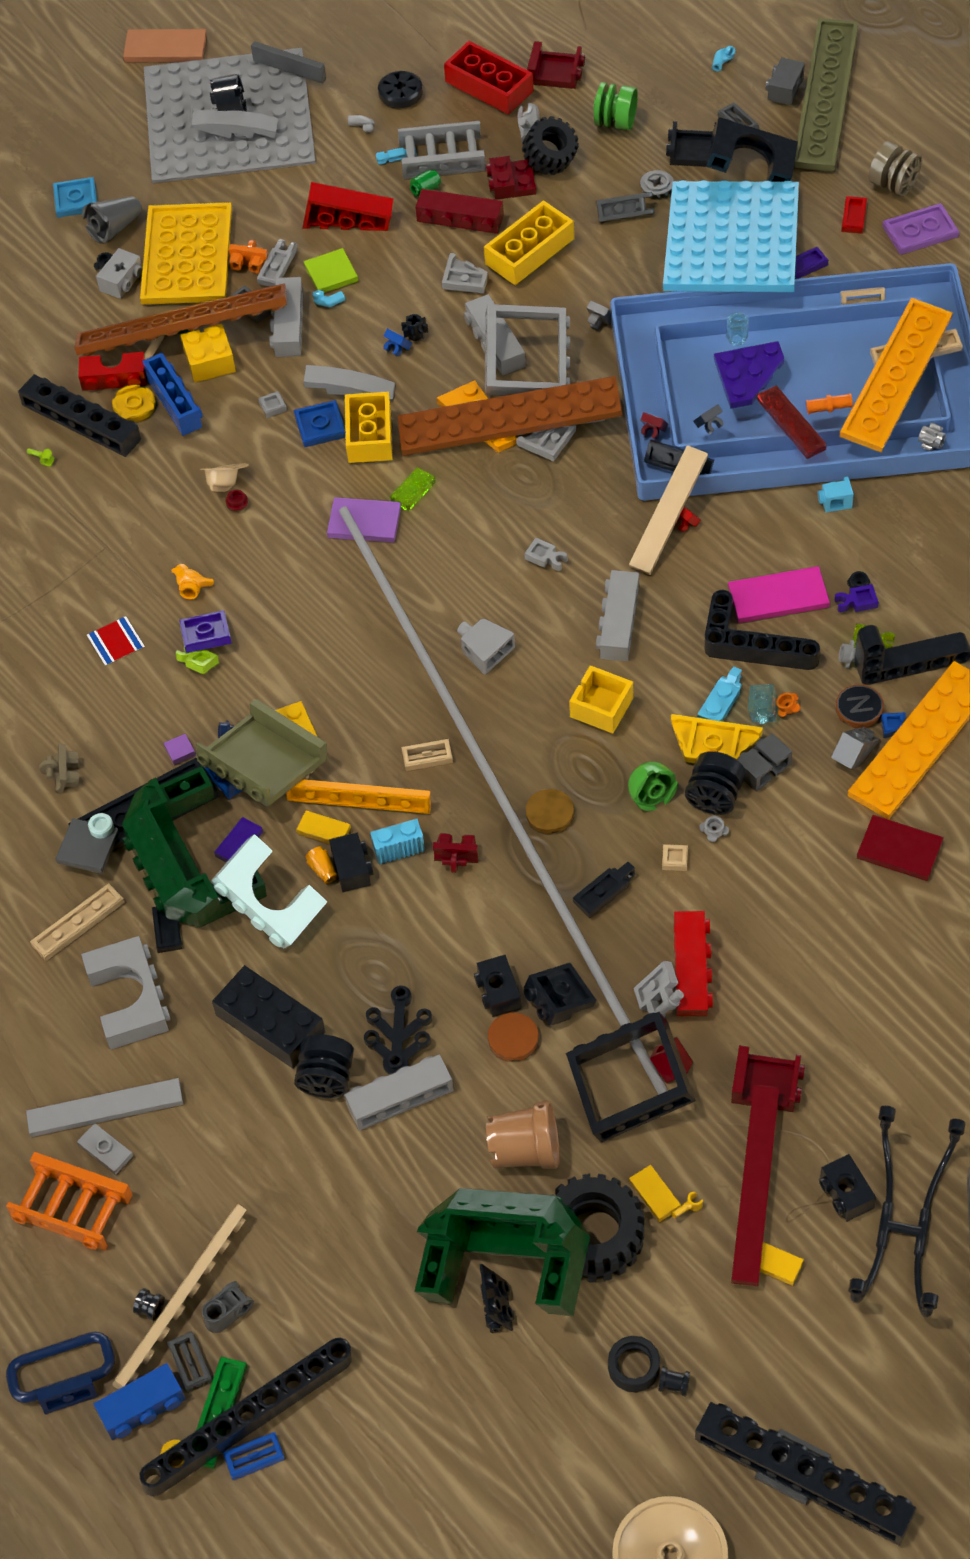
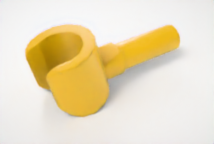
M690 1192L687 1202L671 1213L672 1217L676 1218L689 1209L692 1211L701 1210L703 1199L698 1203H693L692 1200L697 1197V1192Z

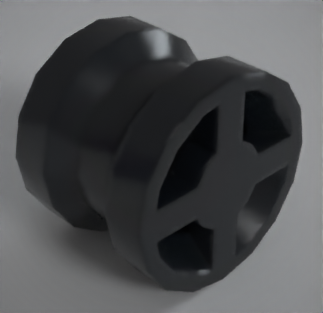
M142 1288L135 1299L133 1313L147 1315L148 1319L155 1321L163 1309L164 1295L151 1294L150 1290Z

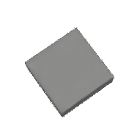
M279 391L258 398L266 418L287 411L286 404Z

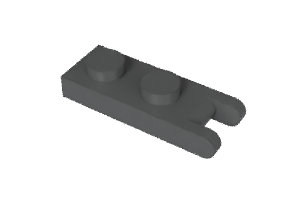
M652 192L596 200L598 221L655 213L653 208L646 210L644 197L653 196Z

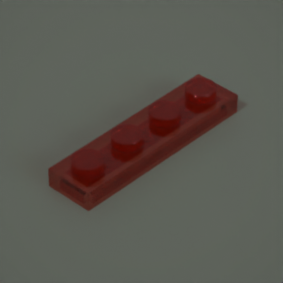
M777 385L757 394V401L806 459L826 450L827 444Z

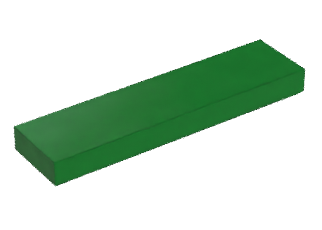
M220 1356L196 1430L235 1405L247 1369L246 1362ZM227 1428L220 1429L217 1434L225 1436ZM200 1443L194 1447V1450L202 1452L207 1448V1445ZM218 1456L207 1462L204 1467L214 1469Z

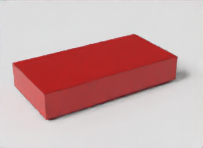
M846 196L841 232L863 234L867 198Z

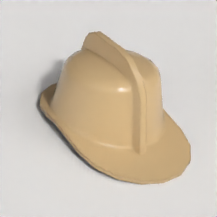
M231 464L200 470H204L207 485L210 486L213 492H225L235 485L238 469L247 467L249 464Z

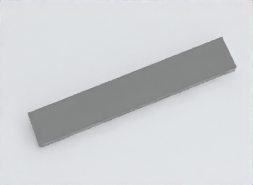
M179 1078L26 1110L30 1137L184 1104Z

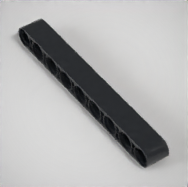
M343 1338L330 1340L147 1463L140 1471V1481L144 1492L150 1496L161 1495L207 1464V1462L347 1369L351 1363V1346L349 1342ZM336 1351H344L346 1353L341 1358H336L332 1355ZM314 1366L323 1368L319 1373L309 1371ZM297 1381L300 1383V1386L290 1389L287 1387V1384ZM273 1396L277 1398V1401L273 1404L264 1403L267 1397ZM246 1412L254 1414V1417L250 1420L240 1418ZM222 1428H229L231 1430L226 1436L217 1434ZM200 1443L207 1445V1448L202 1452L194 1450V1447ZM176 1459L184 1461L181 1467L173 1468L170 1466ZM152 1475L160 1477V1480L155 1484H149L146 1481Z

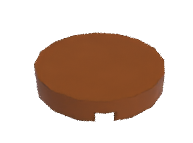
M511 1012L503 1014L495 1019L489 1027L488 1042L490 1050L496 1057L504 1061L525 1060L534 1053L538 1046L539 1033L537 1026L530 1017L522 1013Z

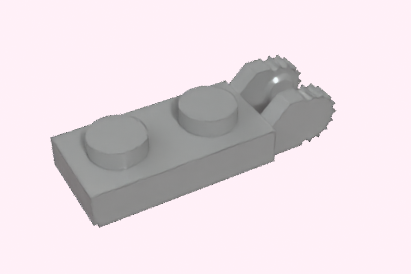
M280 239L275 247L272 248L257 276L258 284L269 287L275 286L276 278L284 277L297 252V243L291 242L287 251H284L285 240Z

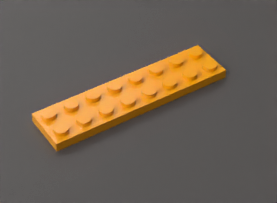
M914 298L910 299L847 417L839 437L882 453L952 319V312Z
M953 661L848 790V797L888 820L891 818L970 719V669Z

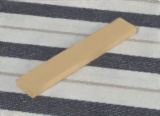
M688 445L686 446L629 563V567L651 575L708 458V453Z

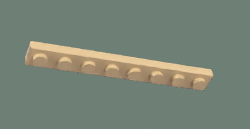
M237 1204L111 1384L119 1390L136 1380L139 1375L136 1369L142 1362L146 1365L155 1352L151 1348L156 1340L162 1342L170 1331L167 1324L172 1318L178 1319L185 1309V1306L182 1305L187 1296L190 1298L194 1296L201 1286L197 1282L201 1275L207 1276L216 1264L212 1261L217 1252L221 1255L231 1242L227 1238L232 1230L237 1233L245 1222V1219L242 1218L246 1212L245 1208Z

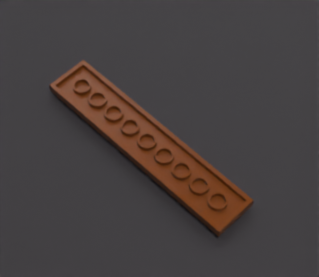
M283 283L77 333L74 346L76 355L83 354V356H89L101 349L109 351L122 344L130 346L143 339L151 341L164 334L172 336L185 329L193 331L200 328L201 325L208 324L209 326H214L226 319L234 321L247 314L255 316L268 309L273 311L280 310L287 305L286 285Z
M616 376L398 415L401 450L403 456L621 417L622 410Z

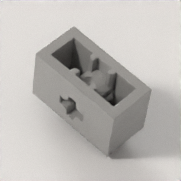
M118 248L96 276L99 291L121 299L131 289L136 279L142 275L143 267L140 256Z

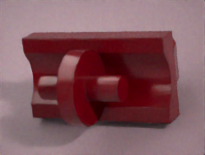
M440 833L437 842H433L434 861H442V865H450L451 873H457L458 866H467V863H478V845L474 835L462 836L461 843H453L452 835Z

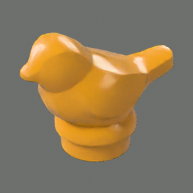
M179 564L171 570L176 575L180 595L185 599H195L200 593V588L210 587L214 584L213 579L204 578L195 570L189 569L185 564Z

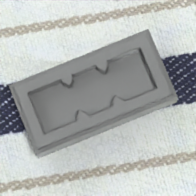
M95 1123L77 1141L79 1147L115 1175L133 1157L131 1151Z

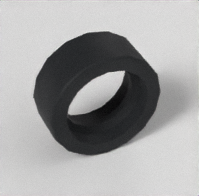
M628 1336L621 1338L612 1346L608 1356V1371L611 1380L617 1387L627 1392H640L647 1390L657 1380L660 1370V1357L657 1348L651 1341L640 1336ZM629 1350L644 1352L650 1360V1369L647 1374L639 1378H628L622 1375L618 1368V1359L621 1354Z

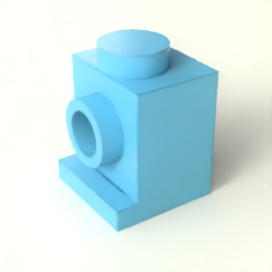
M844 477V480L840 482L822 484V490L817 491L819 504H823L825 513L852 508L853 491L849 477Z

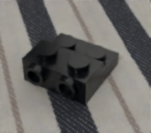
M571 963L531 974L524 986L525 998L528 1001L534 1002L539 1019L542 1021L546 1020L549 1026L570 1020L573 1013L594 1007L597 1001Z

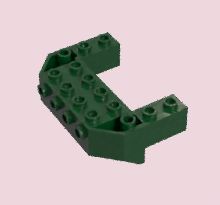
M202 766L159 785L156 777L148 781L134 794L122 823L126 836L122 838L128 852L133 851L135 857L132 860L138 872L142 870L146 877L142 879L148 892L153 890L156 896L153 898L157 910L159 912L163 910L168 919H174L199 928L237 911L233 907L232 901L215 891L214 885L211 884L206 873H199L172 821V817L214 799L212 784ZM256 870L252 879V890L257 901L267 897L265 883L258 870Z
M459 1188L434 1208L419 1225L417 1233L427 1240L414 1292L427 1301L453 1303L464 1252L545 1259L535 1304L548 1314L574 1316L590 1236L573 1210L563 1202L561 1197Z

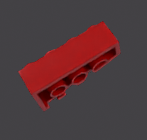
M311 182L302 229H310V226H320V229H329V226L341 227V230L359 227L360 230L388 231L394 198Z
M674 911L675 974L678 981L676 990H680L684 994L680 1004L676 1007L677 1017L707 1016L708 1008H713L712 993H707V983H712V968H707L706 959H711V943H706V934H710V919H705V911Z

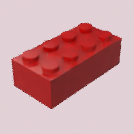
M471 41L464 44L444 63L446 83L508 115L534 92L532 72Z

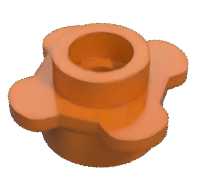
M783 693L777 698L775 704L779 708L777 713L780 717L797 713L801 707L797 703V694Z

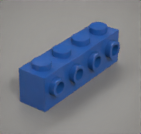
M163 353L143 360L148 382L181 435L184 436L202 428L200 419L203 418L202 411L198 405L194 404L193 397L189 391H186L181 377H177L172 363H168Z

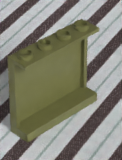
M258 699L250 703L249 716L211 745L205 747L199 742L196 744L197 761L203 767L209 768L220 778L229 781L237 789L244 791L255 801L261 802L267 807L327 761L326 742Z

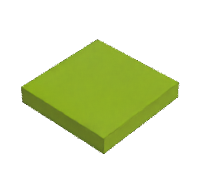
M343 248L303 261L304 267L316 290L326 293L358 282V276Z

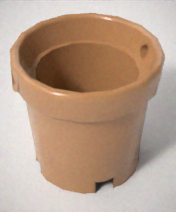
M550 1101L535 1103L532 1108L487 1116V1120L490 1122L486 1123L488 1151L495 1153L496 1159L490 1160L493 1168L541 1166L542 1169L559 1168L558 1131L554 1110Z

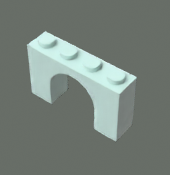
M254 834L242 844L210 882L214 885V889L218 894L223 897L226 896L233 902L232 905L238 912L245 913L251 919V923L255 928L263 930L270 936L269 940L275 946L284 949L295 941L327 901L308 885L301 889L284 910H271L261 905L254 896L252 879L256 870L273 851Z

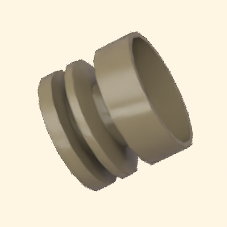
M886 141L879 148L871 163L869 181L883 188L888 186L889 191L905 196L912 189L919 176L923 161L922 155L913 153L908 149L903 151L902 146Z

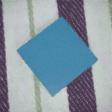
M94 177L53 183L57 218L82 214L85 205L97 202Z

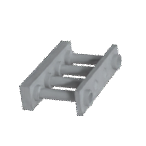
M480 121L398 129L399 147L406 146L407 158H401L403 179L414 178L424 171L432 169L439 176L486 171L484 150L477 151L475 140L481 139ZM467 140L469 151L457 153L455 141ZM447 142L448 154L436 155L435 143ZM426 144L428 156L415 157L414 145Z

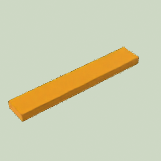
M303 779L286 792L287 801L424 814H430L431 792L425 790Z

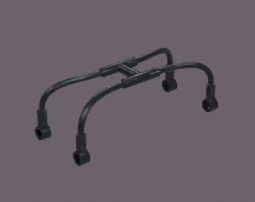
M885 1105L880 1107L878 1116L879 1120H881L880 1127L882 1128L886 1168V1200L883 1202L876 1242L877 1252L867 1280L864 1281L859 1278L850 1279L848 1291L851 1293L850 1298L853 1303L858 1304L863 1300L879 1269L884 1249L887 1248L889 1232L915 1236L914 1282L916 1298L921 1315L929 1317L932 1315L933 1310L937 1309L939 1299L938 1295L934 1293H922L921 1261L925 1253L931 1216L930 1205L937 1184L954 1151L956 1143L959 1142L960 1136L964 1134L966 1123L956 1118L949 1121L950 1143L930 1183L923 1208L920 1210L918 1226L891 1221L894 1206L892 1203L893 1172L888 1129L891 1126V1122H894L896 1109Z

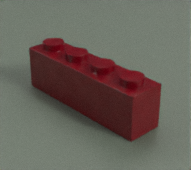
M427 189L421 190L415 206L417 222L496 234L499 232L504 217L503 201Z

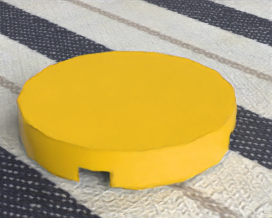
M130 385L116 393V397L112 400L113 411L120 417L136 423L149 418L153 414L156 402L154 394L149 388H142L140 385Z

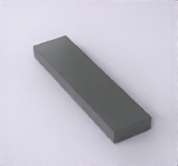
M256 41L251 45L252 57L255 62L316 82L324 83L326 80L324 63Z

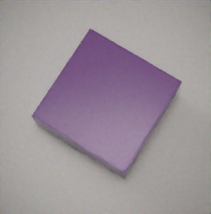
M186 734L164 743V747L174 765L196 756Z

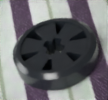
M409 71L391 72L379 81V98L385 105L393 108L409 107L418 102L422 97V81L416 74Z

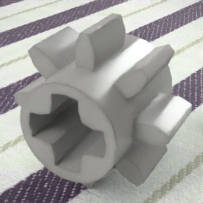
M931 423L930 427L923 426L918 437V441L923 443L921 448L928 451H934L935 448L941 449L946 439V433L942 432L943 427Z

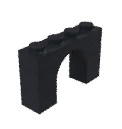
M719 117L712 132L706 167L726 173L734 150L748 148L761 154L767 161L768 174L766 181H791L798 141Z

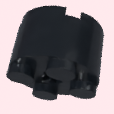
M238 74L210 79L213 91L210 92V99L212 105L216 104L217 108L215 109L218 111L236 110L247 112V103L243 96L244 87Z

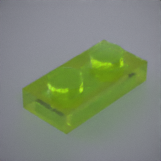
M417 467L390 496L391 501L401 502V508L409 512L434 485L435 476Z

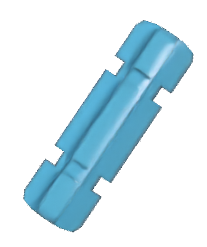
M403 147L387 150V153H384V151L376 153L378 165L387 164L386 161H389V163L401 161V158L407 157V151Z

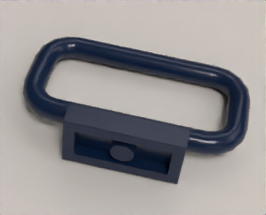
M89 1332L14 1358L6 1369V1380L12 1398L21 1403L39 1400L46 1415L98 1397L93 1381L107 1376L115 1365V1355L111 1341L108 1336L101 1332ZM90 1343L100 1344L104 1357V1363L100 1368L29 1392L21 1391L17 1378V1371L20 1367Z

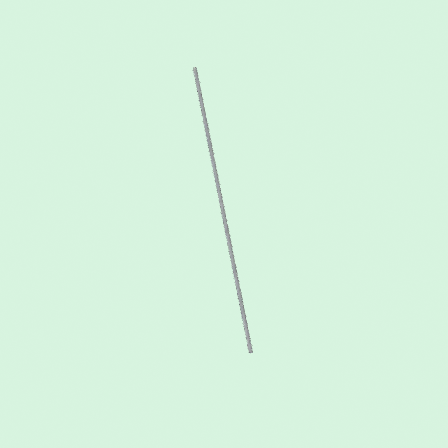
M342 507L339 512L619 1024L622 1026L631 1023L347 507ZM638 1038L630 1042L658 1095L668 1091L640 1039Z

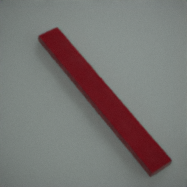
M753 1085L731 1278L732 1284L757 1287L759 1284L779 1088Z

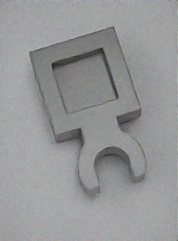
M538 538L534 539L524 553L525 560L544 568L549 563L557 571L562 570V563L557 561H568V555L565 552H556V546Z

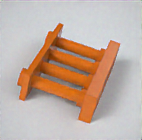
M34 1152L30 1163L36 1175L20 1206L11 1202L7 1203L6 1207L11 1215V1219L19 1224L27 1222L80 1241L89 1249L96 1250L99 1248L106 1251L108 1246L101 1233L115 1204H119V1202L129 1204L133 1196L129 1185ZM51 1177L57 1179L59 1184L44 1213L31 1210L30 1207L44 1180ZM72 1185L80 1187L83 1191L68 1221L64 1222L53 1218L68 1187H72ZM97 1193L105 1196L106 1201L91 1231L78 1227L77 1225L92 1195Z

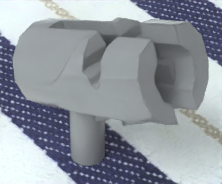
M528 103V111L524 112L523 106H520L517 114L522 143L535 121L540 120L539 109L532 103Z

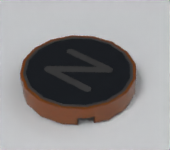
M866 685L846 687L839 693L836 699V713L843 723L845 721L853 728L873 726L880 719L881 714H883L884 701L880 693Z

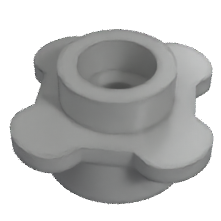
M850 640L849 644L843 643L839 650V662L845 663V668H849L850 663L854 662L856 649L854 648V640Z
M711 816L700 824V831L707 835V839L710 842H715L718 837L729 833V828L724 826V821L719 816Z

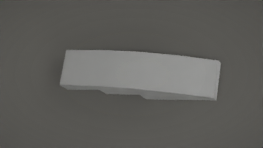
M193 110L191 128L231 138L232 133L250 138L253 137L254 133L274 138L278 118L236 110Z
M306 365L304 388H326L327 394L338 395L389 392L390 402H393L395 382L373 375L334 367Z

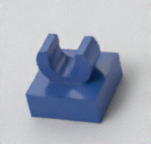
M388 328L383 335L389 340L384 344V349L389 352L391 347L395 346L392 354L397 357L401 354L402 347L409 350L412 345L411 341Z

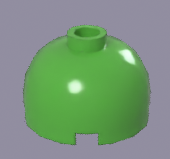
M648 761L639 765L631 773L628 780V790L639 808L645 811H654L657 809L654 805L664 801L665 805L670 802L676 793L678 782L675 780V774L666 765L660 762Z

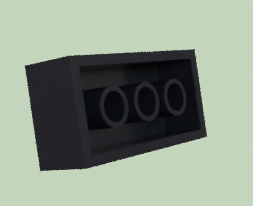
M245 965L212 1000L217 1017L292 1069L300 1062L301 1041L306 1036L325 1033L322 1017Z

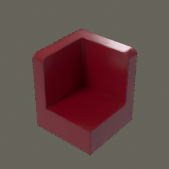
M675 1037L674 1041L687 1074L693 1061L679 1039ZM663 1044L655 1047L650 1060L663 1080L668 1083L675 1080Z

